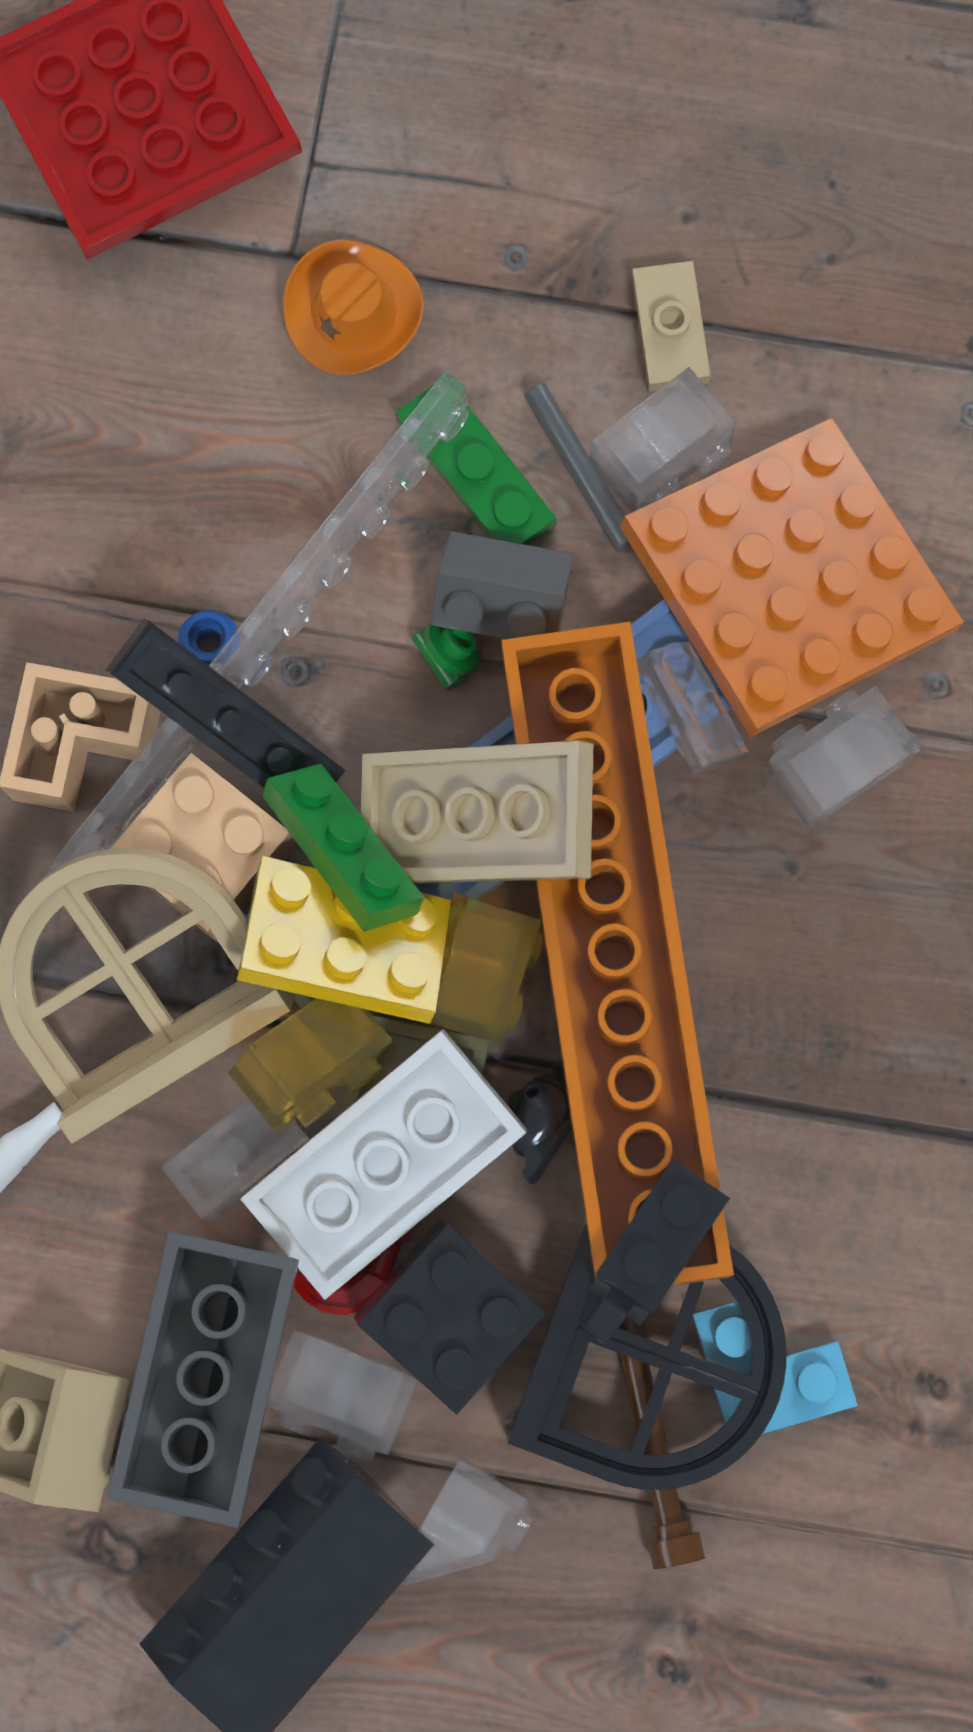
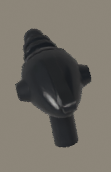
M562 1058L561 1062H556L552 1066V1074L534 1077L522 1090L514 1092L508 1100L509 1108L527 1128L526 1134L513 1143L512 1146L517 1155L526 1158L523 1175L529 1184H535L539 1181L561 1144L572 1130Z

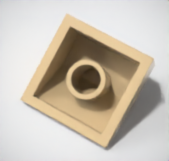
M0 1348V1492L32 1504L99 1512L103 1491L110 1477V1461L119 1423L125 1413V1398L130 1379L93 1368Z

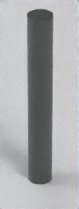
M542 383L533 387L525 394V398L616 551L620 552L629 548L631 545L620 529V525L625 517L547 385Z

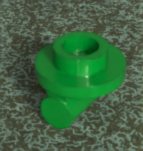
M429 624L412 638V641L446 691L452 690L464 682L467 678L466 675L475 669L479 663L477 642L471 632Z

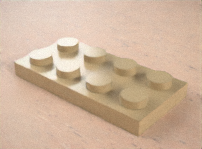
M566 741L362 754L361 816L413 883L591 879L592 743Z

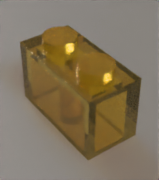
M454 891L451 898L437 1007L430 1024L502 1044L506 1030L511 1031L514 1029L521 1014L523 996L518 991L526 968L532 969L540 955L543 936L541 932H538L541 920L527 913Z
M316 998L250 1044L228 1074L274 1131L279 1134L297 1120L305 1128L318 1120L334 1106L336 1101L331 1095L344 1085L354 1093L369 1082L382 1069V1066L376 1059L393 1040L368 1010Z

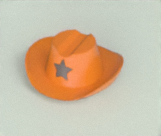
M352 240L329 241L307 252L292 269L286 282L283 297L284 321L294 347L311 365L335 375H352L366 372L393 360L404 351L415 336L424 309L421 288L415 276L402 261L378 247Z

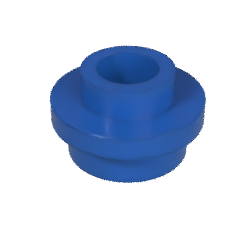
M204 610L191 615L182 624L177 638L179 644L216 672L226 669L234 662L241 646L240 634L233 620L224 613L214 610ZM207 634L218 635L221 638V644L217 650L207 653L199 649V642L202 637Z

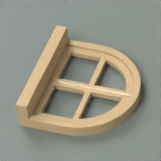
M113 848L87 853L74 858L44 876L30 890L16 908L3 934L0 944V1006L16 1043L62 1107L63 1112L57 1124L71 1144L291 1010L296 993L237 981L173 1020L134 962L203 920L236 969L239 970L248 920L231 896L214 879L197 867L172 855L141 848ZM132 884L146 886L175 897L191 908V910L125 950L86 892L108 885ZM64 905L104 964L38 1004L33 983L35 949L47 922ZM113 976L152 1034L84 1075L45 1017Z

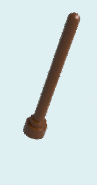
M627 1316L618 1327L644 1337L641 1325ZM621 1354L635 1424L638 1430L654 1385L649 1364ZM660 1410L644 1454L658 1455L669 1453ZM677 1488L650 1490L657 1526L651 1527L654 1540L647 1542L653 1569L669 1568L705 1559L700 1532L692 1531L690 1519L683 1520Z

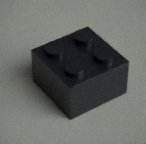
M440 1219L353 1317L357 1325L457 1415L546 1313L453 1228Z

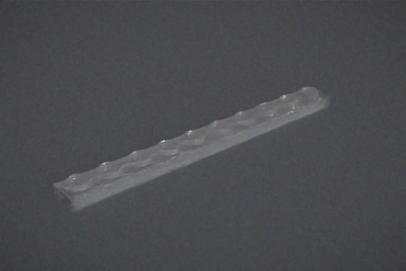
M444 371L209 667L240 690L245 684L250 688L263 678L273 662V657L269 655L284 635L292 638L303 628L313 611V608L309 606L310 602L323 586L331 589L342 579L352 562L348 555L362 537L370 540L382 529L391 513V509L387 506L402 488L410 491L421 480L430 464V460L426 457L441 439L449 442L461 430L469 415V412L465 409L469 405L465 385ZM167 717L47 867V870L51 872L60 865L87 853L110 849L199 743V740Z

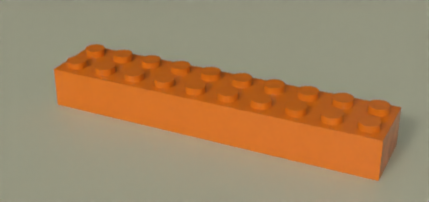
M630 621L501 640L515 745L582 741L593 744L591 879L535 881L595 1280L598 1277L596 1272L673 1159L720 1191ZM724 1210L721 1211L672 1286L729 1278L734 1275Z

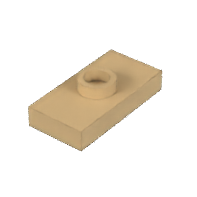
M693 261L633 268L632 283L648 391L709 384L711 375Z

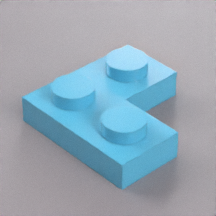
M737 1301L693 1314V1322L705 1360L749 1376L751 1368V1341L746 1320ZM838 1341L786 1355L785 1380L780 1400L763 1434L858 1406ZM714 1389L725 1424L736 1410L741 1399Z

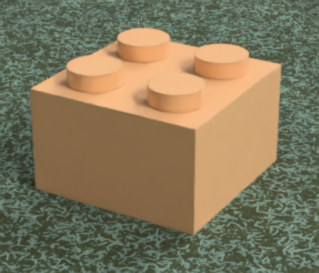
M190 753L110 849L141 848L158 851L184 860L214 879L231 896L240 910L243 911L252 900L257 869L262 856L284 861L297 845L294 838L283 825L194 754ZM150 888L182 915L191 910V908L175 897L160 890ZM203 920L195 924V926L217 942V939Z

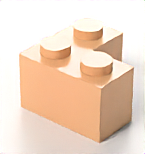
M26 662L0 776V788L13 801L75 812L88 752L149 763L160 711L115 678Z

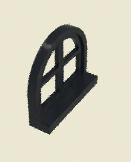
M585 1223L507 1444L605 1481L642 1490L680 1488L711 1478L727 1469L739 1460L763 1434L773 1417L784 1385L786 1372L785 1332L780 1312L767 1284L755 1267L729 1244L734 1275L719 1280L737 1301L747 1323L751 1341V1368L749 1376L680 1351L704 1281L689 1283L667 1346L620 1328L616 1330L608 1344L605 1345L584 1330V1327L603 1300L589 1290L595 1279L587 1225ZM589 1342L659 1368L630 1452L560 1427ZM672 1373L741 1399L727 1422L704 1441L673 1453L644 1454Z

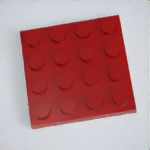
M74 0L0 37V98L86 260L302 153L299 138L223 0Z

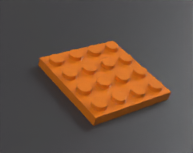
M832 418L626 515L620 525V529L750 738L955 633L964 623Z

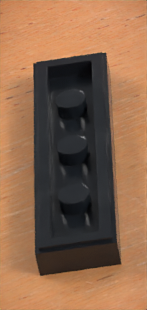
M145 618L105 670L263 788H265L267 778L317 764H322L336 783L346 771Z

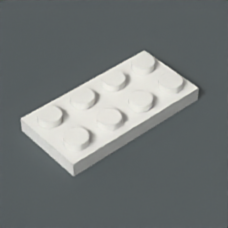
M442 1029L241 1197V1201L288 1257L300 1259L298 1269L325 1300L526 1134L527 1128L446 1031Z

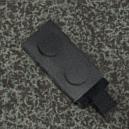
M673 1159L596 1272L598 1277L589 1290L603 1300L584 1327V1330L601 1343L607 1345L626 1316L641 1325L649 1312L654 1313L730 1198Z

